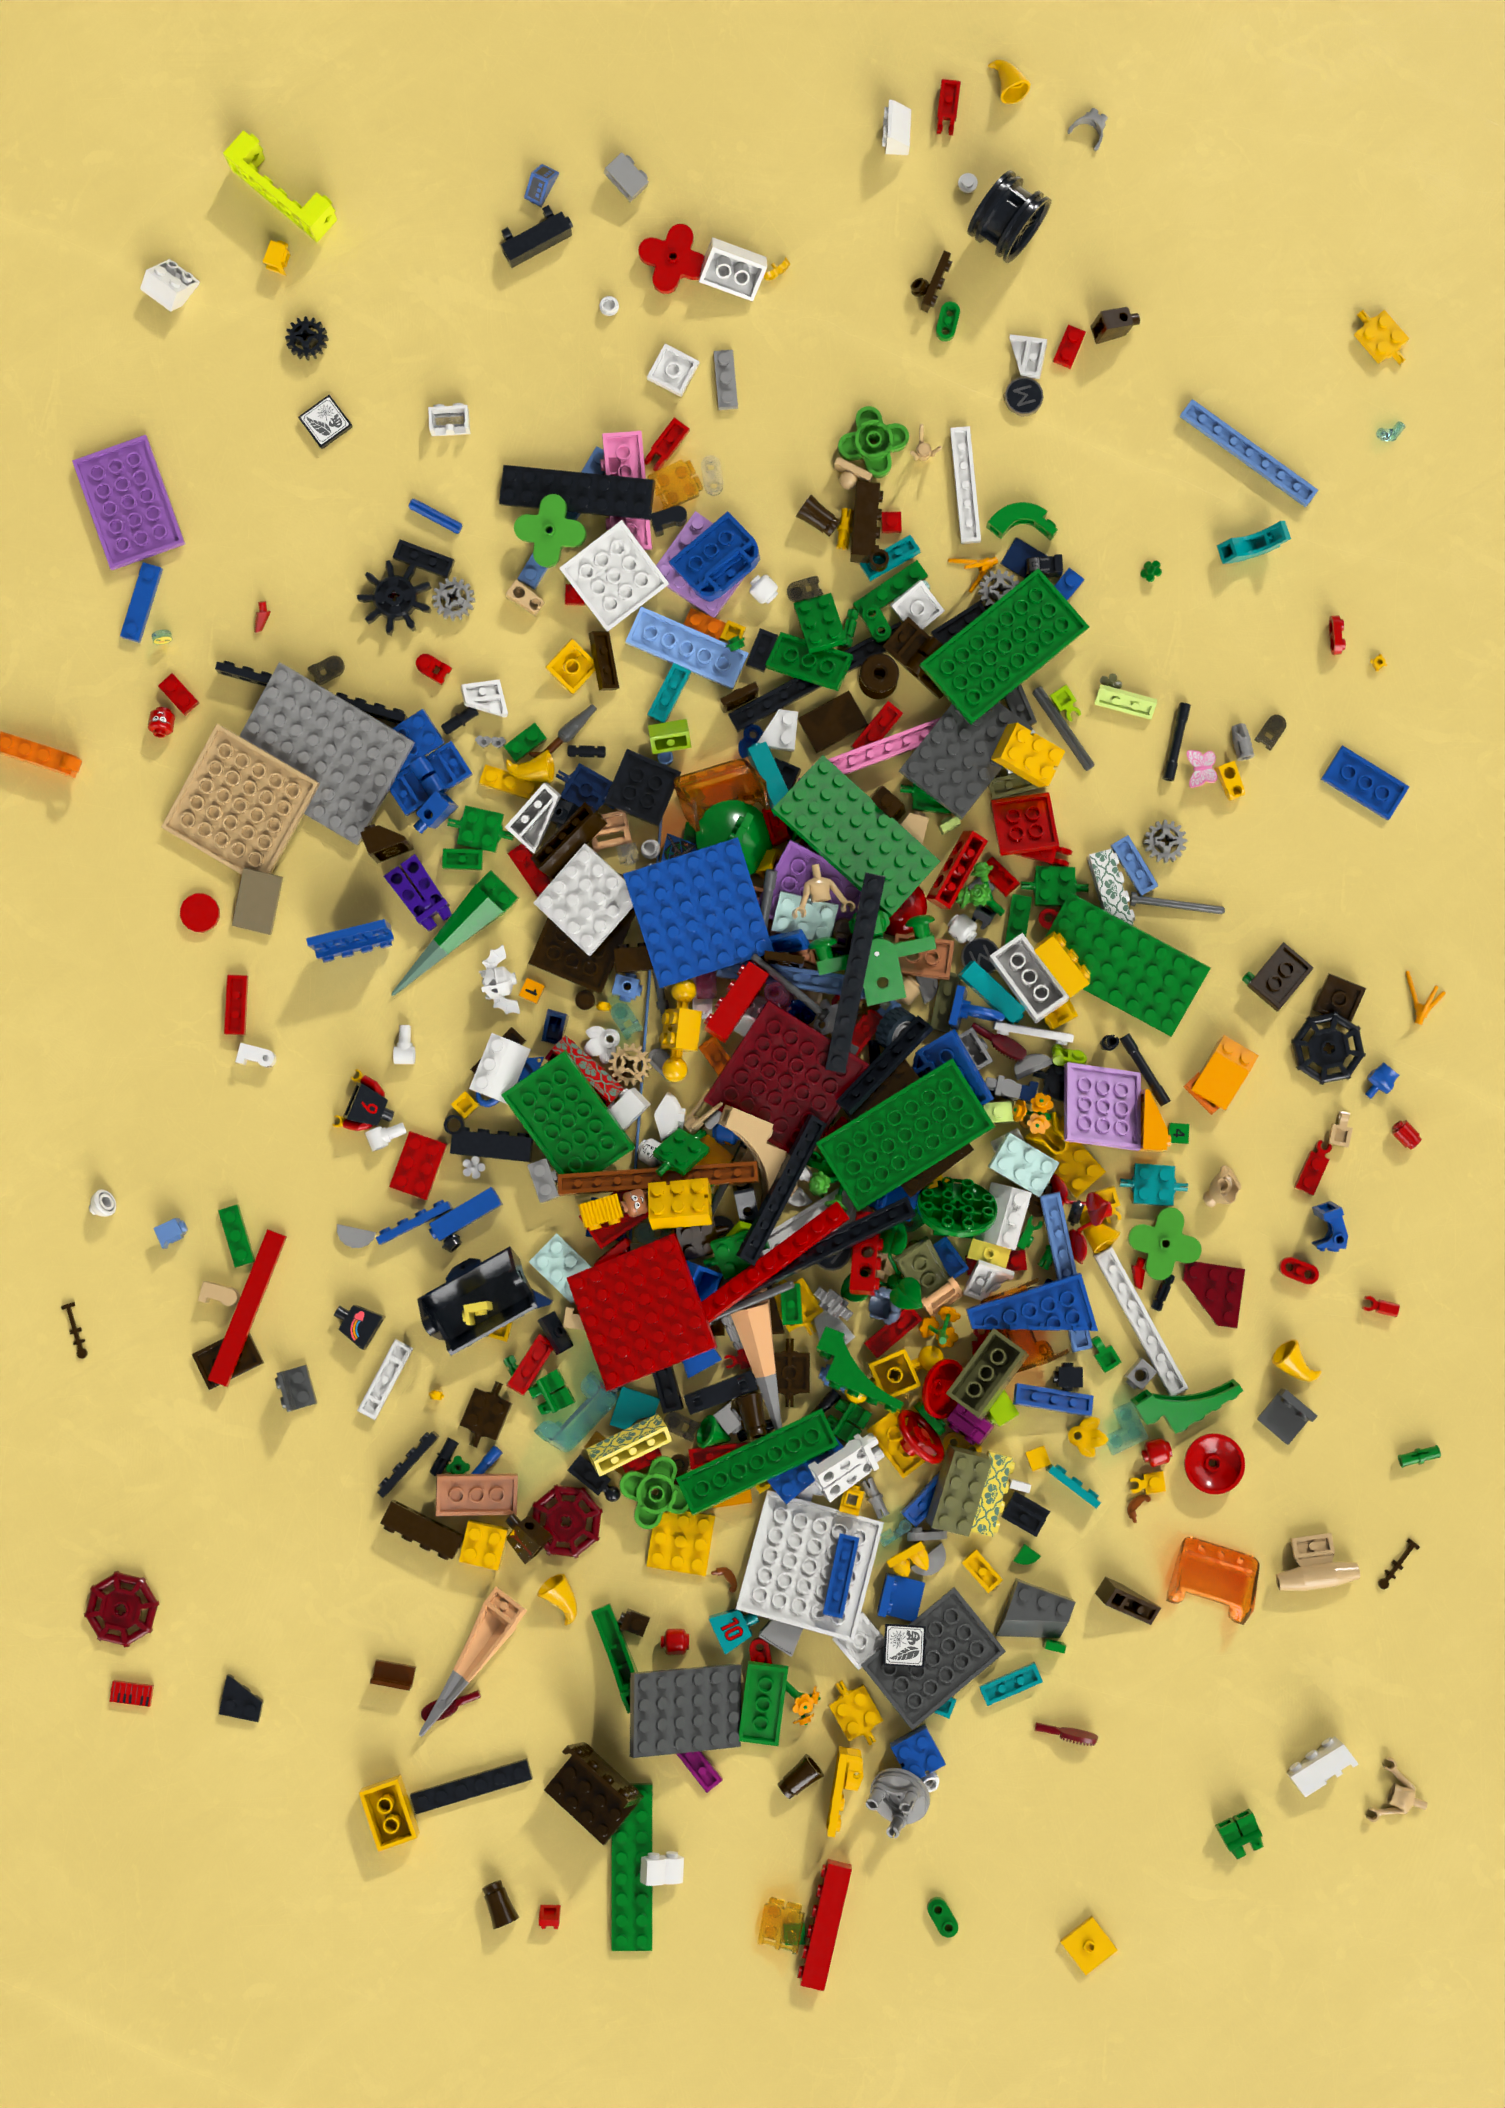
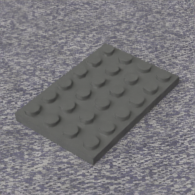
M1001 703L996 704L972 725L951 704L899 772L962 820L1003 768V766L991 760V757L1007 724L1019 723L1031 731L1033 728Z
M955 1587L909 1624L926 1626L924 1668L883 1665L884 1646L861 1664L912 1730L1006 1652Z
M740 1664L631 1673L630 1757L640 1758L741 1747V1741H739L741 1722Z

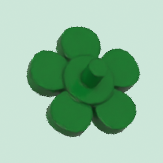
M1157 560L1153 563L1150 561L1144 564L1145 569L1141 571V577L1146 578L1148 582L1154 581L1155 576L1159 577L1162 574V570L1159 568L1161 563Z

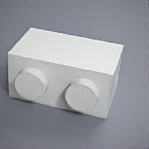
M635 1087L623 1090L618 1096L620 1099L616 1103L612 1102L607 1107L624 1131L651 1105Z

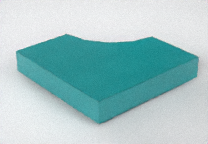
M622 1386L610 1425L625 1430L631 1427L638 1419L654 1416L660 1401L659 1398Z

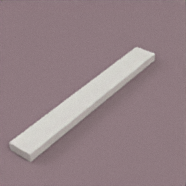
M1109 1247L1094 1255L1096 1262L1154 1369L1157 1371L1168 1395L1176 1396L1189 1389L1113 1248Z

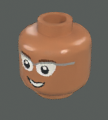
M635 1189L623 1194V1201L620 1202L623 1213L627 1212L630 1217H636L648 1212L647 1191Z

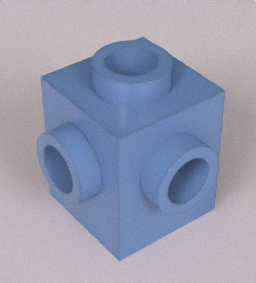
M625 973V976L616 974L612 995L619 996V1000L630 1003L631 1000L636 1001L637 996H641L643 985H640V979H636L637 975ZM630 985L631 989L625 990V987Z

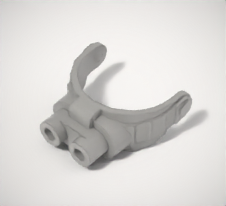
M1092 108L1090 112L1077 119L1069 127L1067 133L1070 134L1076 126L1081 124L1093 126L1099 134V141L1094 148L1097 151L1102 142L1103 129L1106 126L1105 122L1108 117L1105 114L1099 115L1098 110Z

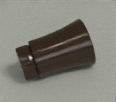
M812 494L796 515L797 518L812 525L820 532H824L829 537L840 523V520L819 503Z
M749 1394L736 1399L735 1403L740 1412L748 1439H759L767 1435L762 1394Z
M805 1754L799 1763L778 1782V1787L787 1798L791 1799L806 1787L824 1777V1774L818 1764L808 1754Z
M501 1880L490 1883L482 1888L493 1929L505 1926L520 1918Z

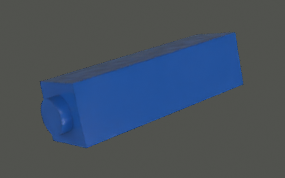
M490 1187L429 1223L431 1226L429 1231L434 1239L438 1238L439 1241H443L448 1236L453 1235L500 1207L503 1203L494 1188Z

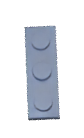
M1129 835L1111 845L1112 850L1117 854L1119 862L1140 896L1158 887L1157 882Z

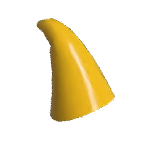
M995 60L988 64L989 68H994L999 73L1001 79V101L1003 103H1017L1027 95L1031 84L1014 65L1004 60Z
M548 750L531 761L520 763L519 765L513 764L508 759L506 760V769L512 776L520 780L542 783L553 782L555 767L553 758Z
M1084 1206L1080 1217L1081 1226L1090 1222L1087 1206ZM1103 1223L1099 1226L1092 1224L1083 1230L1094 1253H1099L1109 1248L1120 1235V1231Z
M1296 1339L1283 1343L1273 1354L1272 1363L1298 1380L1310 1382L1316 1380L1321 1374L1320 1370L1313 1371L1309 1369Z
M564 1574L550 1577L539 1588L537 1596L556 1605L564 1612L566 1617L564 1625L566 1626L572 1623L577 1616L575 1596Z

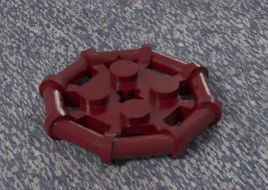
M556 1484L538 1501L533 1502L532 1517L540 1524L541 1512L546 1513V1522L543 1527L554 1539L551 1544L548 1542L544 1547L547 1555L579 1558L583 1551L594 1542L599 1541L601 1513H603V1510L598 1507L586 1492V1488L565 1487ZM562 1494L576 1496L575 1501L562 1500ZM556 1496L558 1502L550 1509L544 1506ZM581 1499L586 1503V1505L590 1508L591 1511L587 1513L584 1512V1510L578 1504ZM563 1516L571 1518V1525L569 1527L561 1525ZM593 1517L591 1531L586 1530L587 1518ZM582 1534L588 1537L576 1546L574 1541ZM562 1541L570 1543V1548L556 1547L557 1542Z
M114 1571V1574L91 1586V1593L84 1617L87 1618L97 1635V1640L123 1645L125 1648L153 1631L152 1626L156 1610L160 1604L144 1577L139 1578ZM121 1582L135 1586L132 1590L121 1588ZM114 1583L115 1590L106 1595L103 1589ZM140 1589L148 1602H141L140 1596L137 1595ZM99 1597L102 1599L100 1609L95 1610L97 1598ZM121 1604L126 1608V1612H123L122 1615L119 1614V1610H116V1607ZM149 1608L146 1621L143 1622L140 1620L142 1610ZM100 1615V1617L103 1618V1620L105 1621L104 1624L106 1626L103 1629L99 1624L96 1616ZM135 1624L140 1628L128 1635L127 1629ZM110 1629L121 1631V1636L109 1634L108 1632Z

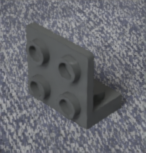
M307 1365L277 1373L275 1382L283 1395L280 1398L283 1409L286 1408L287 1412L317 1404Z
M1282 1388L1258 1416L1257 1420L1288 1445L1308 1421L1313 1422L1317 1415L1288 1390Z

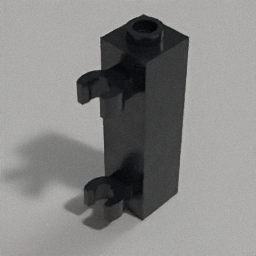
M548 205L542 208L546 220L513 237L508 227L501 230L502 236L506 241L500 244L501 249L511 268L571 237L573 224L568 216L565 217L562 211L554 215Z
M749 1370L685 1394L683 1397L688 1411L692 1415L758 1390V1384L754 1374Z

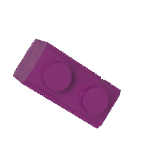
M959 1403L947 1418V1421L950 1422L948 1426L956 1433L962 1431L966 1434L964 1439L973 1446L975 1443L981 1445L994 1428V1425L985 1418L979 1419Z

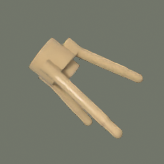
M920 424L919 444L916 447V451H911L910 454L914 457L915 461H926L929 457H934L942 447L939 446L931 450L930 445L924 443L923 424Z
M708 1091L692 1112L685 1117L687 1121L684 1122V1126L692 1135H695L701 1128L703 1130L707 1129L703 1121L723 1105L720 1102L701 1118L698 1115L694 1117L704 1103L703 1099Z

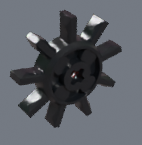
M390 560L386 561L385 567L388 576L382 580H378L373 574L366 572L367 580L375 585L373 594H359L357 599L363 603L374 602L376 607L374 611L366 616V622L371 624L382 615L388 619L386 633L392 636L395 621L404 619L408 628L411 631H415V623L410 618L413 611L417 609L424 613L431 612L430 606L417 602V594L430 590V583L424 582L413 586L410 580L415 574V565L410 564L402 577L394 575V567ZM394 595H398L396 601L392 600L394 598Z

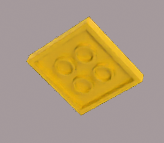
M668 1511L663 1512L660 1523L652 1528L646 1567L706 1576L715 1515L698 1513L693 1516L691 1511L681 1514Z

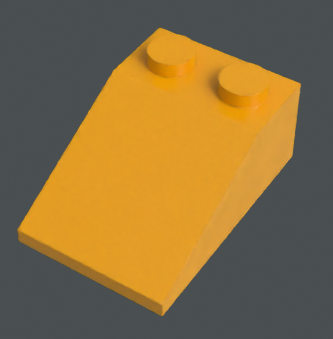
M1224 1035L1216 1043L1191 1091L1221 1109L1226 1110L1259 1055Z
M1141 1090V1149L1138 1151H1166L1167 1147L1171 1145V1135H1168V1129L1150 1090Z

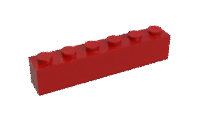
M828 1859L827 1864L822 1865L820 1877H823L822 1885L818 1884L816 1897L819 1899L817 1905H813L811 1913L814 1921L813 1925L808 1926L806 1937L809 1938L808 1946L804 1945L802 1958H805L803 1966H799L797 1978L800 1979V1986L820 1991L825 1990L852 1872L851 1864Z

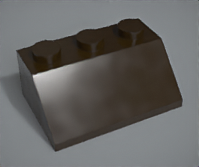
M369 825L364 828V831L360 832L368 854L377 864L414 850L413 845L405 836L380 825Z

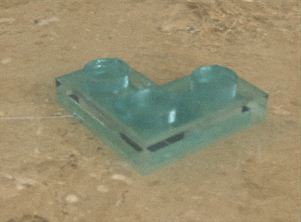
M1131 1401L1113 1409L1121 1428L1106 1435L1109 1439L1106 1444L1111 1455H1115L1149 1439Z

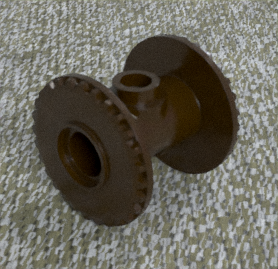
M885 654L869 656L863 662L860 669L859 686L862 692L869 698L876 700L889 697L895 691L899 678L897 663ZM876 675H880V676H882L883 678L879 679V678H876L875 676H876Z

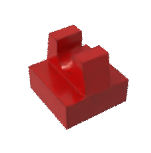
M540 1905L539 1926L542 1929H546V1926H554V1929H558L561 1905Z

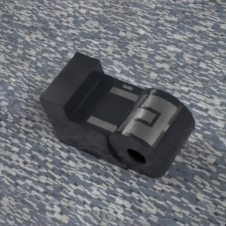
M678 505L651 514V522L656 537L664 535L663 529L685 525L687 522V511L683 506Z
M1062 554L1027 558L1025 560L1026 576L1028 577L1039 568L1046 577H1061L1063 573Z

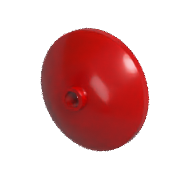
M919 886L905 900L902 907L898 908L889 918L890 924L886 928L885 934L891 936L910 934L913 932V928L905 926L906 922L914 916L926 915L927 900Z
M942 1359L938 1361L928 1371L922 1387L923 1405L927 1413L934 1418H947L958 1404V1402L946 1394L963 1371L962 1366L955 1360Z
M1211 1433L1200 1436L1191 1443L1185 1454L1184 1468L1189 1481L1197 1489L1204 1493L1218 1495L1229 1492L1239 1484L1245 1471V1458L1241 1448L1233 1439L1222 1434ZM1211 1459L1215 1460L1214 1466L1209 1465Z

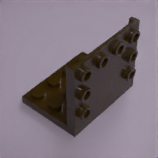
M581 1742L567 1745L562 1752L565 1755L571 1754L572 1756L550 1781L544 1791L602 1845H605L644 1796L635 1786L625 1780L602 1759L589 1744Z

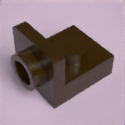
M628 1608L626 1613L622 1612L618 1624L621 1625V1631L625 1630L643 1637L650 1617Z

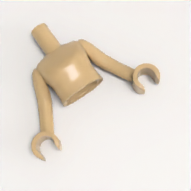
M819 864L812 865L813 878L805 882L800 905L792 911V917L794 919L798 917L797 911L801 912L802 918L806 916L805 906L809 895L811 903L831 900L830 889L842 903L841 912H846V905L850 907V912L854 911L855 904L852 901L846 900L836 884L831 879L821 877Z
M1386 1757L1387 1760L1392 1761V1765L1390 1767H1383L1391 1771L1406 1787L1394 1783L1390 1789L1387 1803L1397 1807L1378 1810L1370 1807L1369 1810L1375 1812L1373 1817L1366 1816L1371 1822H1376L1381 1815L1407 1814L1412 1806L1423 1810L1427 1808V1802L1415 1798L1414 1785L1398 1771L1395 1760Z

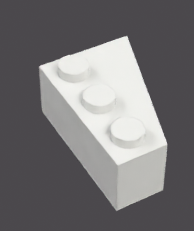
M547 782L543 783L505 828L535 854L539 850L561 795Z
M1335 1736L1324 1740L1319 1749L1307 1753L1306 1759L1300 1763H1294L1289 1768L1290 1771L1287 1772L1288 1776L1305 1797L1326 1785V1781L1333 1775L1341 1776L1343 1774L1341 1770L1350 1764L1353 1768L1358 1765L1346 1746Z

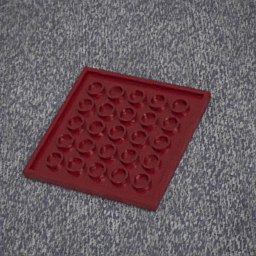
M768 1000L703 1101L712 1107L722 1102L723 1105L718 1109L720 1112H723L725 1105H728L774 1124L772 1136L767 1141L779 1149L787 1151L786 1153L788 1154L808 1114L814 1115L827 1124L821 1137L823 1136L841 1108L836 1103V1100L868 1068L869 1063L849 1052L845 1073L825 1070L831 1039Z

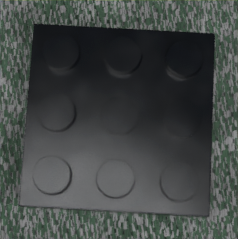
M627 749L604 804L659 827L681 772Z

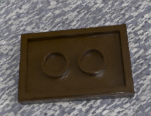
M850 691L839 695L797 719L816 754L868 725Z
M1283 942L1249 982L1247 987L1275 1011H1279L1314 967Z
M250 1332L231 1379L264 1363ZM224 1338L192 1354L209 1390L220 1385L209 1381L208 1377Z

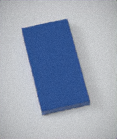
M1343 745L1321 778L1322 781L1387 821L1391 818L1409 789L1408 785Z

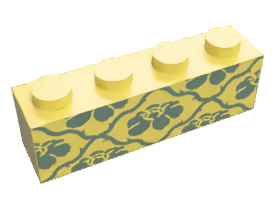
M656 1414L586 1448V1451L600 1477L671 1442L672 1439L666 1424L660 1415Z
M988 1451L987 1455L992 1459V1463L971 1531L993 1537L994 1532L997 1533L999 1530L1000 1521H997L999 1513H1003L1005 1502L1002 1500L1004 1493H1008L1010 1482L1007 1480L1009 1474H1013L1015 1462H1012L1013 1458L1010 1456Z

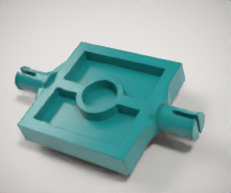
M1135 1163L1132 1179L1120 1178L1119 1181L1121 1182L1119 1187H1131L1133 1193L1132 1204L1174 1206L1175 1192L1188 1191V1188H1186L1188 1183H1176L1175 1166Z

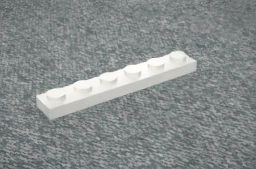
M970 426L950 428L961 544L980 543L981 535Z

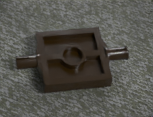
M713 1215L712 1225L674 1228L686 1260L714 1254L710 1245L711 1241L718 1239L720 1235L729 1233L727 1225L716 1228Z
M786 1338V1350L774 1352L778 1393L786 1395L785 1407H789V1399L790 1407H794V1395L810 1393V1353L794 1351V1338H790V1346L789 1338Z
M495 1381L491 1392H485L478 1388L474 1389L461 1420L460 1426L474 1433L469 1444L477 1448L481 1437H488L495 1441L498 1440L513 1404L504 1400L499 1395L503 1384Z

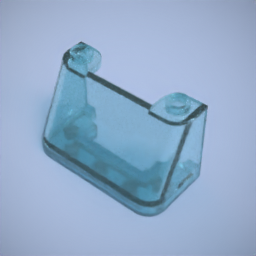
M594 1370L583 1379L580 1386L581 1391L588 1399L564 1424L560 1421L556 1423L549 1420L544 1421L534 1430L541 1439L562 1452H569L574 1449L617 1403V1393L613 1390L606 1391L603 1379Z

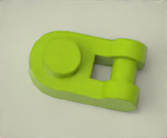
M1055 1044L1051 1048L1052 1061L1055 1065L1064 1067V1064L1067 1062L1086 1064L1087 1057L1080 1050L1065 1049L1060 1044Z

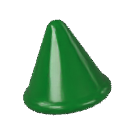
M708 1415L701 1421L696 1436V1441L700 1448L727 1443L731 1440L730 1435L726 1433L713 1415Z

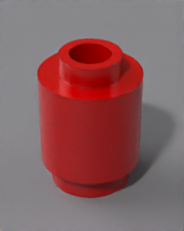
M1400 1120L1392 1127V1135L1405 1148L1408 1147L1411 1150L1422 1140L1418 1131L1407 1120L1403 1122Z

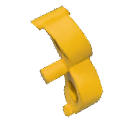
M785 257V260L778 267L775 263H772L773 270L766 272L763 276L764 279L770 281L779 274L784 273L790 266L788 259Z

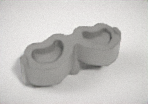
M479 735L475 738L477 744L483 748L489 746L490 743L496 748H501L506 743L503 737L490 738Z

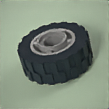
M900 1006L889 1010L876 1028L875 1039L877 1043L886 1049L916 1018L915 1015Z

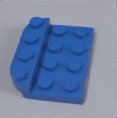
M727 511L669 561V564L695 591L698 597L712 602L723 596L757 566L760 561V553L755 539Z
M382 919L309 937L306 940L308 946L315 951L316 958L322 959L323 963L333 961L335 960L334 957L341 955L342 958L351 957L354 955L353 952L357 951L367 953L373 951L374 947H391L394 937L390 923Z
M955 1029L927 1044L915 1053L912 1068L919 1078L953 1058L981 1105L983 1106L994 1099Z

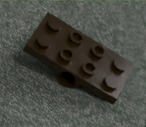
M906 617L882 645V648L938 699L944 696L942 691L920 667V663L943 646V644L933 636H929L910 617Z

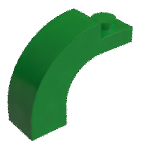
M1026 502L1013 503L1001 508L991 517L986 526L987 529L1000 539L1012 527L1019 524L1033 526L1050 541L1058 531L1054 522L1045 519L1047 510L1036 504Z

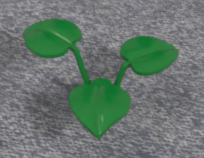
M901 1223L880 1234V1238L883 1239V1250L880 1252L883 1254L888 1253V1259L895 1271V1274L888 1277L887 1283L880 1281V1285L892 1289L890 1301L894 1306L908 1310L922 1308L920 1283L913 1277L902 1278L901 1272L892 1258V1254L900 1255L907 1244L906 1229ZM863 1270L861 1272L862 1277L869 1276L867 1271ZM850 1273L842 1284L841 1297L851 1302L865 1300L869 1295L850 1293Z

